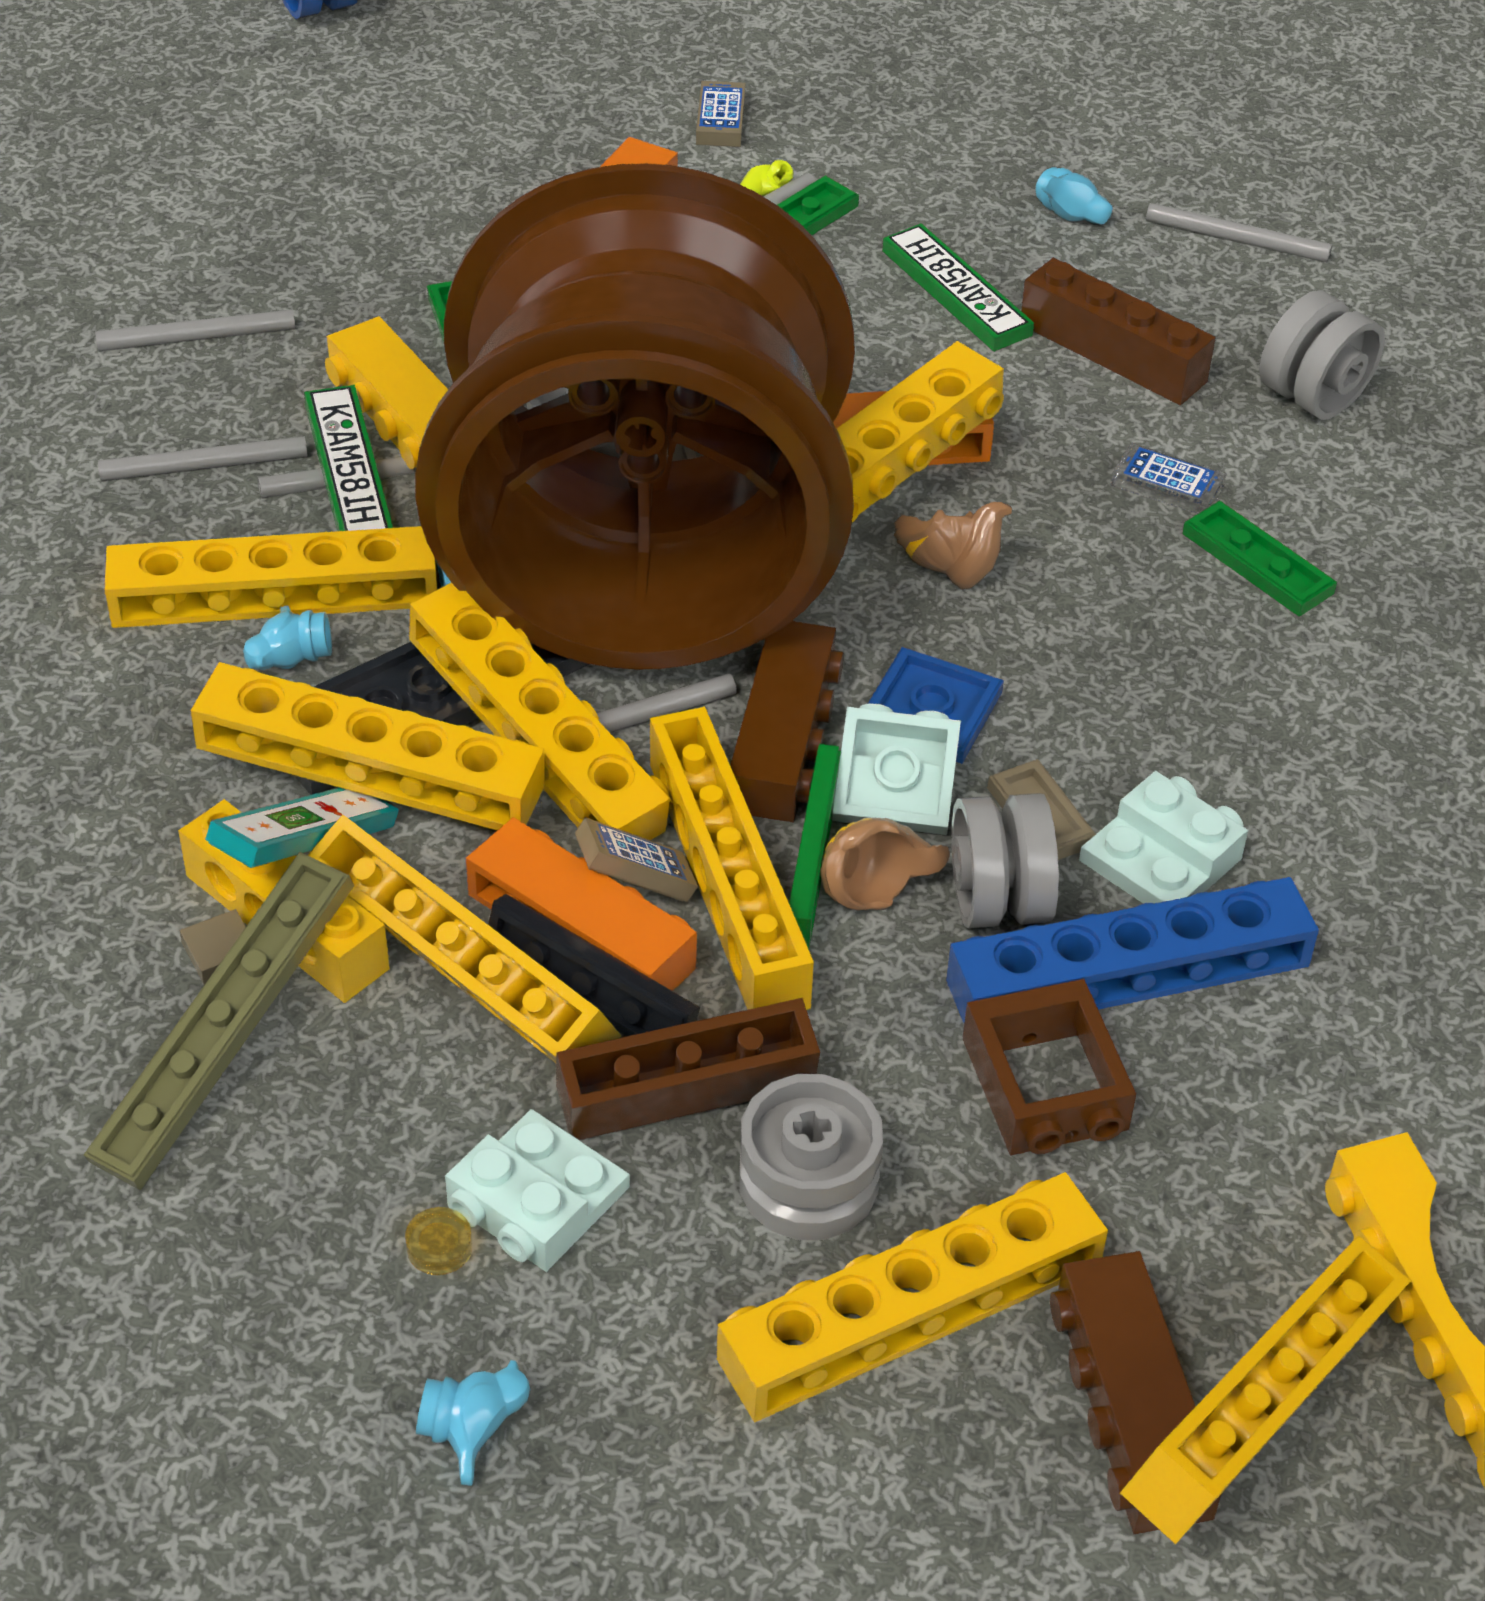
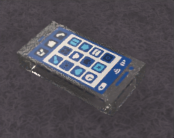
M1130 443L1112 472L1111 486L1198 514L1216 502L1224 488L1227 473Z

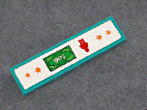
M336 788L211 820L205 840L246 866L253 868L298 855L299 852L311 851L342 815L346 816L368 834L392 828L399 809L380 798L343 788Z

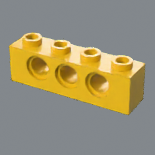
M223 799L178 830L185 871L189 879L229 911L236 909L242 921L248 925L297 855L250 868L209 844L205 838L211 820L242 813ZM347 896L331 920L325 924L324 930L303 958L299 967L343 1003H346L390 969L385 924L351 897Z

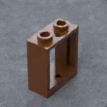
M1085 979L967 1002L962 1039L1010 1156L1030 1151L1034 1154H1046L1056 1150L1062 1144L1090 1138L1094 1141H1106L1116 1137L1123 1131L1129 1130L1136 1092ZM1078 1036L1100 1088L1026 1104L1004 1051Z

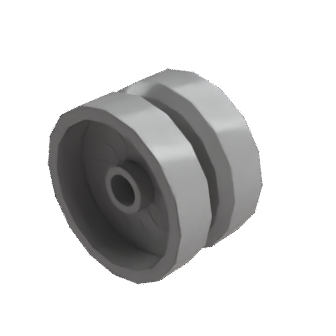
M1311 291L1298 299L1282 315L1272 330L1261 356L1259 366L1261 382L1287 399L1295 398L1297 405L1320 420L1331 419L1349 407L1361 395L1372 379L1381 360L1385 345L1384 328L1358 311L1349 312V307L1325 291Z
M1041 793L1010 795L1001 814L991 797L957 798L952 817L951 848L954 885L960 916L964 926L967 928L999 926L1007 906L1012 917L1021 925L1051 923L1057 908L1059 870L1055 827L1050 805L1045 795Z
M795 1074L771 1082L752 1097L741 1118L739 1168L740 1195L750 1214L770 1231L795 1240H826L849 1232L866 1218L878 1195L879 1166L883 1150L882 1119L871 1099L851 1083L825 1074Z

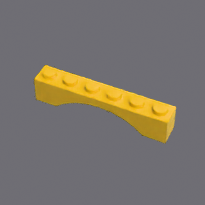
M1408 1132L1337 1150L1330 1177L1325 1183L1328 1204L1336 1216H1343L1354 1235V1239L1359 1235L1411 1280L1387 1308V1312L1395 1323H1403L1414 1343V1357L1420 1372L1425 1378L1434 1379L1445 1399V1413L1450 1427L1458 1436L1466 1437L1477 1457L1478 1475L1485 1488V1346L1470 1331L1450 1302L1436 1270L1430 1242V1208L1437 1182Z

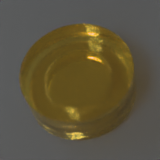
M446 1207L426 1209L413 1217L406 1228L407 1256L412 1265L424 1273L431 1275L452 1273L461 1268L471 1255L472 1236L470 1224L456 1210Z

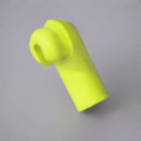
M775 160L771 165H759L751 168L740 185L755 191L761 196H765L789 183L793 179L794 172L788 162Z

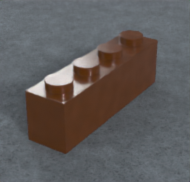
M1054 257L1025 279L1021 311L1034 322L1033 332L1180 406L1208 382L1215 336Z
M791 621L782 629L765 638L730 764L751 816L794 823L799 802L808 804L814 770L808 769L809 762L816 761L819 744H824L825 730L818 729L819 722L829 723L833 710L834 690L828 689L829 683H840L843 669L844 652L835 650V627Z
M802 997L557 1052L556 1087L568 1132L576 1139L582 1140L751 1101L752 1097L771 1082L795 1074H817L820 1049Z
M1140 1251L1063 1263L1058 1291L1052 1292L1050 1295L1052 1319L1058 1332L1067 1331L1073 1348L1069 1350L1068 1357L1072 1381L1077 1390L1086 1389L1092 1406L1088 1409L1090 1436L1097 1450L1106 1449L1112 1467L1108 1469L1107 1473L1108 1489L1112 1504L1116 1511L1126 1510L1133 1534L1159 1530L1120 1492L1155 1449L1196 1406ZM1221 1495L1196 1523L1215 1519Z

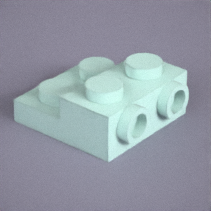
M864 704L859 708L847 707L832 821L852 823L867 817L889 818L899 824L910 827L913 831L947 835L961 721L949 719L947 715L937 711H920L916 715L895 713L889 707L880 704Z
M1155 770L1120 800L1117 817L1081 847L1079 861L1143 904L1160 903L1206 892L1242 859L1248 830L1243 827L1240 816L1233 809L1227 806H1219L1215 809L1197 797L1194 787L1186 779L1179 776L1168 779Z
M530 1109L499 1140L488 1134L445 1175L447 1204L452 1214L461 1223L468 1227L479 1225L495 1236L502 1249L510 1257L519 1262H525L528 1259L547 1272L630 1187V1174L533 1109Z

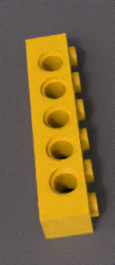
M956 341L837 428L848 455L853 478L854 510L852 523L859 514L879 499L889 496L896 486L915 472L925 469L932 459L951 445L958 444L968 432L984 420L991 419L998 413L1000 408H1002L1004 400V368Z
M421 526L109 545L106 548L105 595L112 628L272 618L280 613V608L283 606H289L292 613L299 615L306 610H312L313 613L326 612L327 614L410 609L411 603L437 590L435 557L426 541Z
M452 583L410 604L409 640L495 736L510 740H520L529 745L544 748L545 787L543 790L577 828L586 817L648 840H652L666 831L670 797L664 784L656 776H649L634 760L633 753L626 742L621 738H614L600 723L598 715L591 704L585 700L580 701L566 686L560 671L553 664H546L532 649L528 637L520 628L514 629L504 617H496L495 620L475 602L467 591H459Z
M219 662L191 709L196 749L494 830H499L512 817L527 825L545 787L544 748L529 745L520 740H510L480 732L468 726L454 725L424 717L415 712L402 711L375 704L359 697H349L315 688L306 683L270 676L250 668H240Z
M700 707L650 718V767L653 775L661 780L670 797L669 815L747 1010L802 997L806 1010L811 1009L814 961L706 708Z
M342 815L307 855L349 875L354 887L348 896L383 922L385 930L554 1063H556L557 1052L621 1037L620 1033L598 1008L346 816Z
M1066 1172L1046 1181L1033 1180L1019 1188L1014 1195L989 1206L986 1204L973 1206L965 1211L957 1220L932 1231L930 1229L916 1231L908 1236L900 1245L875 1256L872 1254L859 1256L848 1263L843 1270L818 1281H802L789 1289L785 1295L761 1306H746L738 1309L724 1322L718 1324L717 1361L754 1423L1059 1285L1063 1263L1103 1257L1108 1229ZM1017 1238H1026L1031 1241H1023ZM959 1263H970V1264H973V1265H975V1266H973V1267L964 1266V1265H961V1264H959ZM902 1288H913L920 1292H907L902 1290ZM851 1313L857 1314L861 1318L852 1319L842 1315ZM793 1339L801 1341L803 1344L788 1345L782 1341Z
M1358 1235L1165 1438L1120 1494L1176 1545L1373 1326L1411 1280Z

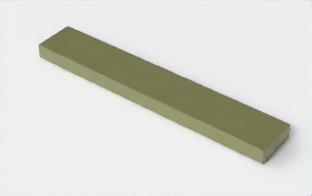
M301 852L298 853L83 1154L91 1164L138 1190L144 1187L325 928V924L331 920L353 889L354 884L349 875Z

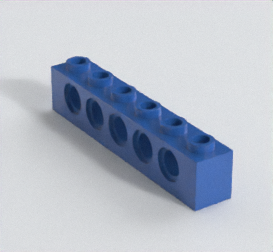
M1291 877L1267 882L1256 881L1246 886L1216 892H1200L1190 897L1160 903H1144L1134 908L1104 914H1088L1078 919L1042 926L1031 925L1022 930L986 937L975 936L965 941L951 943L946 981L963 1023L965 1022L967 1002L1085 979L1099 1010L1309 967L1319 929Z

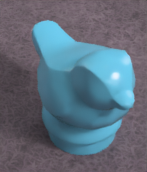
M1052 167L1045 170L1037 181V198L1047 209L1054 211L1061 218L1068 221L1086 220L1093 224H1105L1110 219L1113 210L1112 205L1098 193L1095 185L1085 176L1073 173L1065 168Z
M289 606L281 607L280 613L267 620L259 634L245 642L243 653L246 664L249 668L266 670L273 666L291 669L304 659L318 661L319 657L331 656L332 636L327 613H313L312 610H306L299 615L292 613Z
M511 1360L506 1368L496 1373L486 1371L474 1372L460 1383L451 1377H445L444 1381L427 1378L419 1408L416 1434L432 1437V1442L435 1443L448 1440L458 1457L461 1485L472 1486L475 1459L478 1452L505 1418L518 1411L527 1402L530 1393L529 1380L519 1370L515 1360Z

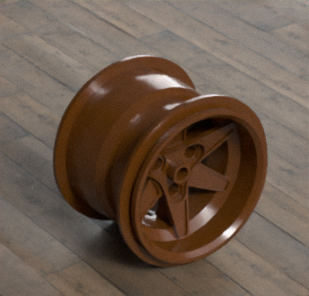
M648 163L617 164L583 170L545 183L519 197L499 212L479 232L466 250L455 272L448 293L444 317V347L447 366L453 384L439 401L427 424L420 444L415 473V498L419 521L426 541L441 569L459 591H467L475 602L495 620L496 617H504L514 629L520 628L526 634L530 643L569 659L610 668L635 670L665 669L701 663L743 650L788 625L821 594L834 575L848 543L854 510L853 478L850 463L840 434L833 423L846 398L852 378L855 356L854 323L850 302L842 280L827 254L797 220L778 205L755 191L704 171L673 165ZM563 387L568 389V394L531 409H527L524 406L527 402ZM614 442L619 458L590 450V448L602 443ZM676 444H681L704 455L693 459L672 461Z

